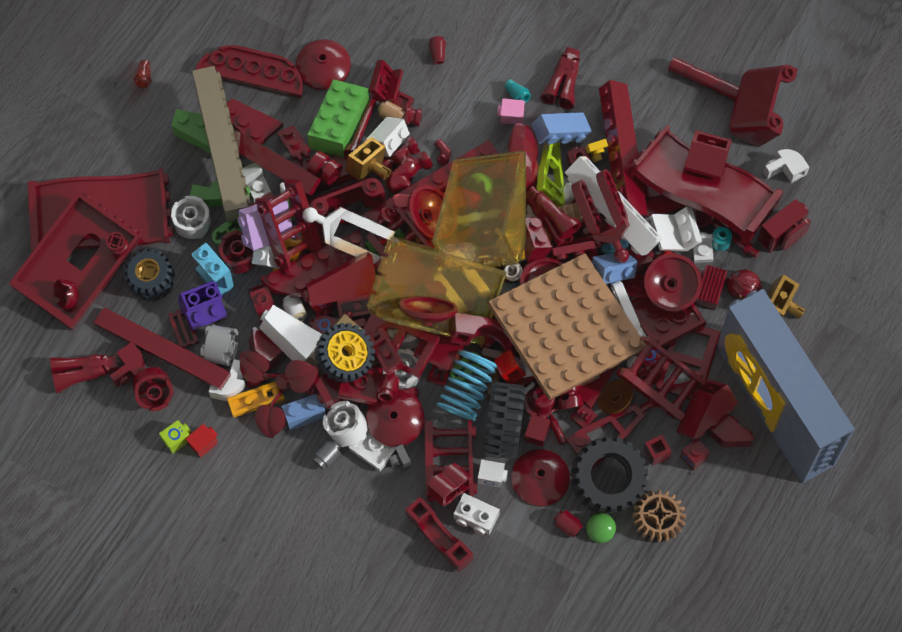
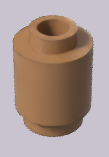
M390 101L382 102L378 108L379 117L382 119L386 117L405 119L406 112Z

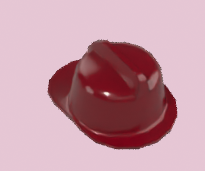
M538 385L526 394L524 407L530 415L541 414L548 416L559 409L557 403L559 396L549 400L540 385Z

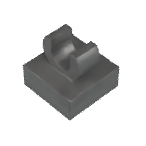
M403 444L395 447L397 454L389 457L392 467L394 468L402 464L404 470L410 468L411 461Z

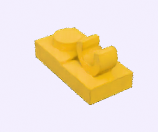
M606 139L588 144L585 147L587 154H591L593 163L602 160L600 153L604 152V148L608 144Z

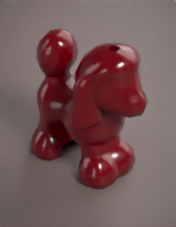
M413 137L408 138L402 148L393 152L390 158L383 159L381 163L388 169H392L394 165L399 166L391 172L386 180L388 190L394 195L411 186L410 181L421 168L429 170L433 167L430 157L425 151L421 152Z

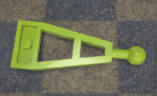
M544 143L536 188L537 191H542L557 207L564 206L565 204L560 143ZM549 166L554 172V182L547 176Z

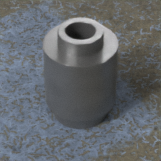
M325 441L314 453L312 461L322 470L326 467L328 468L341 454L339 445L334 441Z

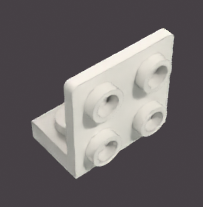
M685 207L675 215L652 214L650 216L653 229L663 238L658 243L660 250L688 251L702 242L692 207Z

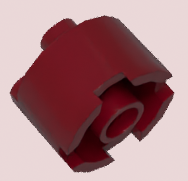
M233 230L225 234L219 246L221 260L233 274L248 272L256 265L252 264L254 250L243 244V232L239 230Z
M145 368L133 378V393L140 407L153 412L160 411L169 405L168 403L174 394L173 386L169 376L161 368Z

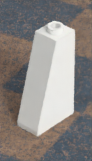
M274 305L270 311L265 310L260 318L263 322L259 328L292 361H305L317 346V341L322 335Z

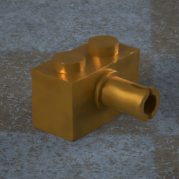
M370 137L348 155L345 171L359 181L370 172H374L386 180L391 174V169L381 164L386 146Z
M784 274L773 282L767 295L781 317L788 311L800 319L804 314L803 312H805V308L792 301L800 284Z

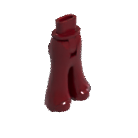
M566 47L565 52L561 54L548 85L540 95L539 99L549 105L555 104L560 84L564 79L558 105L564 109L574 108L575 83L580 62V51L578 49Z
M534 186L530 187L525 197L529 201L528 205L531 206L532 213L536 217H541L543 224L546 226L557 247L567 246L573 240L572 234L580 228V221L562 212L542 191H537Z
M95 354L78 358H50L56 394L63 392L74 384L107 375V372L110 374V371L118 370L116 355L107 357V354Z

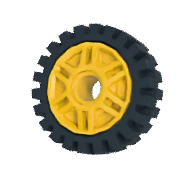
M340 323L327 329L320 336L315 348V353H317L315 359L319 362L317 364L318 367L323 369L321 372L323 374L327 373L329 379L334 378V381H342V383L353 382L362 377L371 368L375 358L373 357L375 349H372L374 344L373 341H369L371 338L369 334L366 336L364 329L360 330L359 326H352V323ZM342 349L348 352V357L342 354Z

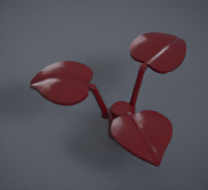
M243 351L239 356L242 376L251 383L260 382L263 376L276 378V385L281 389L269 406L260 405L255 413L256 424L260 431L267 437L274 438L275 435L282 431L286 422L285 414L280 408L273 407L274 403L289 387L297 393L307 391L315 382L319 367L302 360H293L287 365L285 373L281 375L279 373L267 374L265 372L269 370L270 364L265 356L254 351Z

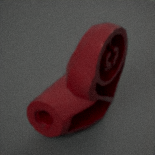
M516 123L508 144L505 162V181L511 194L518 195L521 199V204L523 203L527 208L529 201L525 195L530 187L534 186L536 188L538 180V146L533 128L527 124Z

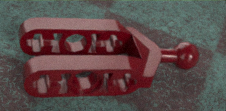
M603 170L596 174L597 183L616 227L604 231L602 221L586 183L583 180L572 183L573 195L587 229L592 234L594 240L612 243L615 249L614 259L619 263L627 262L629 252L622 248L620 239L630 224L627 212L610 172Z

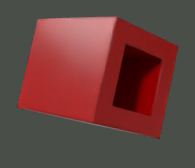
M511 349L494 359L501 376L509 384H513L527 375L520 359Z
M204 423L186 438L187 444L200 458L218 444L217 433L211 426L207 428Z

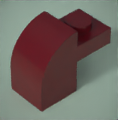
M130 342L117 352V356L124 366L110 375L116 387L127 384L132 376L134 377L138 372L145 369L142 354L133 342Z

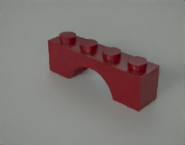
M457 313L449 323L450 343L469 346L471 340L475 337L487 336L498 341L505 352L511 349L513 353L519 354L497 319Z
M421 497L405 509L408 519L458 573L474 560V554L445 528L432 508Z

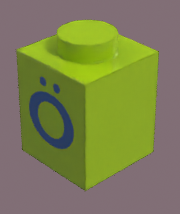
M177 420L160 432L159 435L173 454L187 444L186 438L192 432L185 423L182 425Z

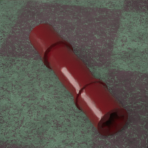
M673 57L668 67L669 71L684 77V79L688 78L701 86L714 90L716 94L719 93L729 99L736 100L739 86L726 81L724 78L720 79L709 72L696 68L693 64Z

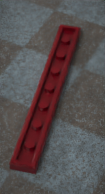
M105 307L94 321L96 326L129 343L133 342L136 347L220 391L231 376L229 371Z

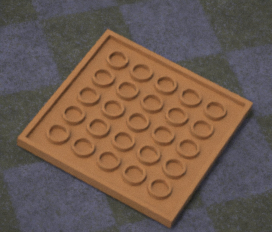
M586 254L490 300L487 304L549 400L641 353L646 345L640 340L641 336Z

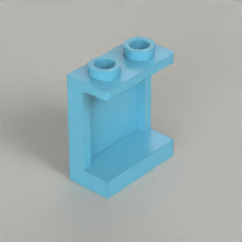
M207 243L192 253V257L199 264L195 268L196 272L206 283L216 282L222 296L234 287L229 268Z

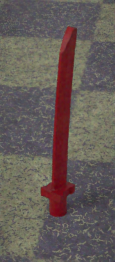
M716 218L711 222L716 228H728ZM731 231V241L743 249V254H750L754 258L759 255L760 252L753 248L751 242L748 245L742 243V238Z

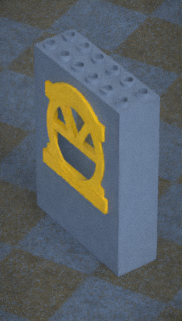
M764 289L758 292L754 290L746 296L747 298L741 301L739 299L735 300L729 305L717 344V350L799 479L804 483L837 464L855 429Z

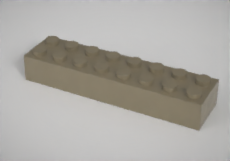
M215 66L193 70L194 85L227 223L238 221V210L250 207L251 202L249 194H247L245 177H241L243 176V169L234 138L233 126L230 121L229 109L226 104L225 92L222 87L220 72H216Z

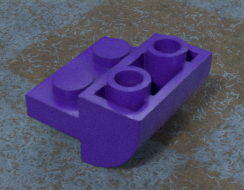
M214 281L183 292L178 296L181 312L185 314L191 331L227 317L221 301L222 295L217 283Z

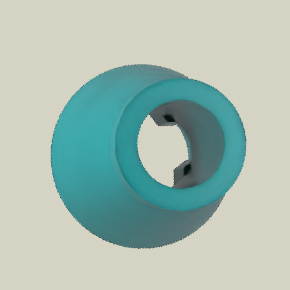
M512 79L505 83L504 88L514 100H522L526 104L531 98L529 89L514 82Z

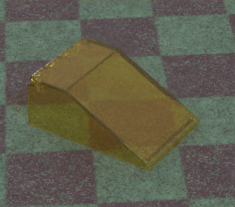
M525 151L453 160L433 237V245L445 268H450V271L453 272L465 270V266L467 270L481 269L483 264L485 268L499 267L501 262L503 266L516 265L517 261L522 259L526 241Z
M391 237L390 240H387L384 253L389 255L388 257L382 256L378 272L383 274L382 276L376 275L372 290L377 293L370 294L367 307H369L368 312L388 322L450 337L449 323L452 318L441 323H434L431 326L422 325L421 322L414 321L402 313L399 309L400 300L414 296L442 298L455 303L458 307L457 313L486 318L493 317V312L487 304L490 300L500 295L506 271L404 239ZM486 336L475 337L471 342L484 345Z

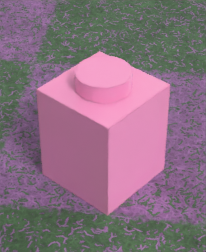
M502 99V105H498L497 116H501L500 123L523 124L525 101Z

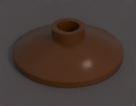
M615 380L608 383L598 397L599 408L606 414L621 412L630 404L633 398V388L624 380Z

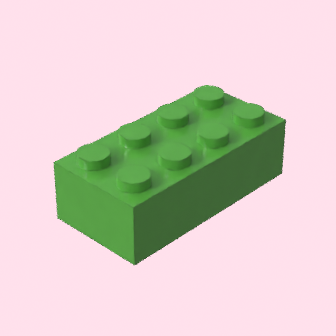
M333 79L309 130V149L345 157L344 150L351 143L368 104V88Z

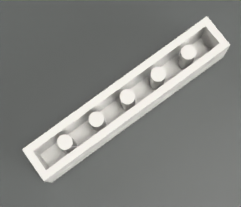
M580 156L565 171L568 181L572 184L583 180L588 187L598 213H602L606 217L605 220L610 226L616 227L596 180V174L600 171L586 156ZM618 191L630 224L622 239L632 245L631 249L636 254L647 255L663 238Z

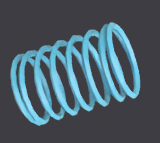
M460 350L458 351L460 355L483 365L489 370L458 359L454 360L455 363L476 372L484 378L452 368V372L471 380L479 386L452 377H447V379L476 395L446 385L444 389L471 403L441 394L440 397L468 412L441 402L436 404L448 412L475 421L477 413L471 408L479 409L481 406L474 399H485L484 395L479 391H487L488 387L482 382H492L491 377L485 373L494 374L496 373L495 369L498 367L495 363L483 357Z

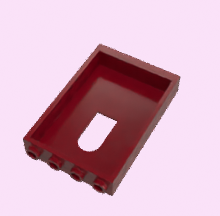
M77 192L9 282L13 289L72 331L141 240L140 235H138L140 232L133 226L128 228L123 224L124 220L119 216H111L107 213L109 210L102 204L97 206L92 202V197L86 193L82 195ZM120 232L129 243L126 253L123 255L112 253L106 244V238L110 233ZM95 234L100 239V247L81 271L69 263L67 259L84 236ZM56 280H69L75 283L78 289V300L74 307L64 310L56 304L59 302V298L53 295Z

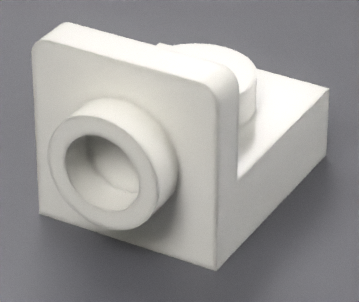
M701 232L702 242L693 247L694 263L713 262V235Z

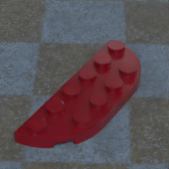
M226 45L205 54L195 70L215 66L216 72H220L221 79L302 98L303 84L301 75L292 62L276 54L237 45Z
M359 230L341 238L364 249L363 236ZM327 245L318 252L314 251L291 262L292 268L290 270L279 268L261 277V283L277 295L281 293L290 295L291 298L303 297L306 283L356 257L331 245Z

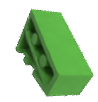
M176 109L172 122L174 135L193 146L200 147L209 154L210 149L202 114Z

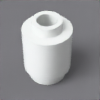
M290 295L283 299L285 312L303 322L307 313L299 297L291 298Z

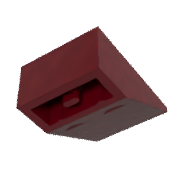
M708 379L706 386L701 385L696 389L685 410L686 415L680 421L676 432L693 439H698L705 434L708 428L716 425L721 417L732 412L739 402L728 385Z

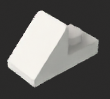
M257 163L242 168V177H245L246 185L250 188L254 202L256 198H261L268 192H271L263 176V171Z

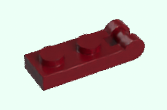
M382 325L377 327L375 332L368 333L371 337L369 341H373L374 344L372 349H375V354L388 376L405 366Z

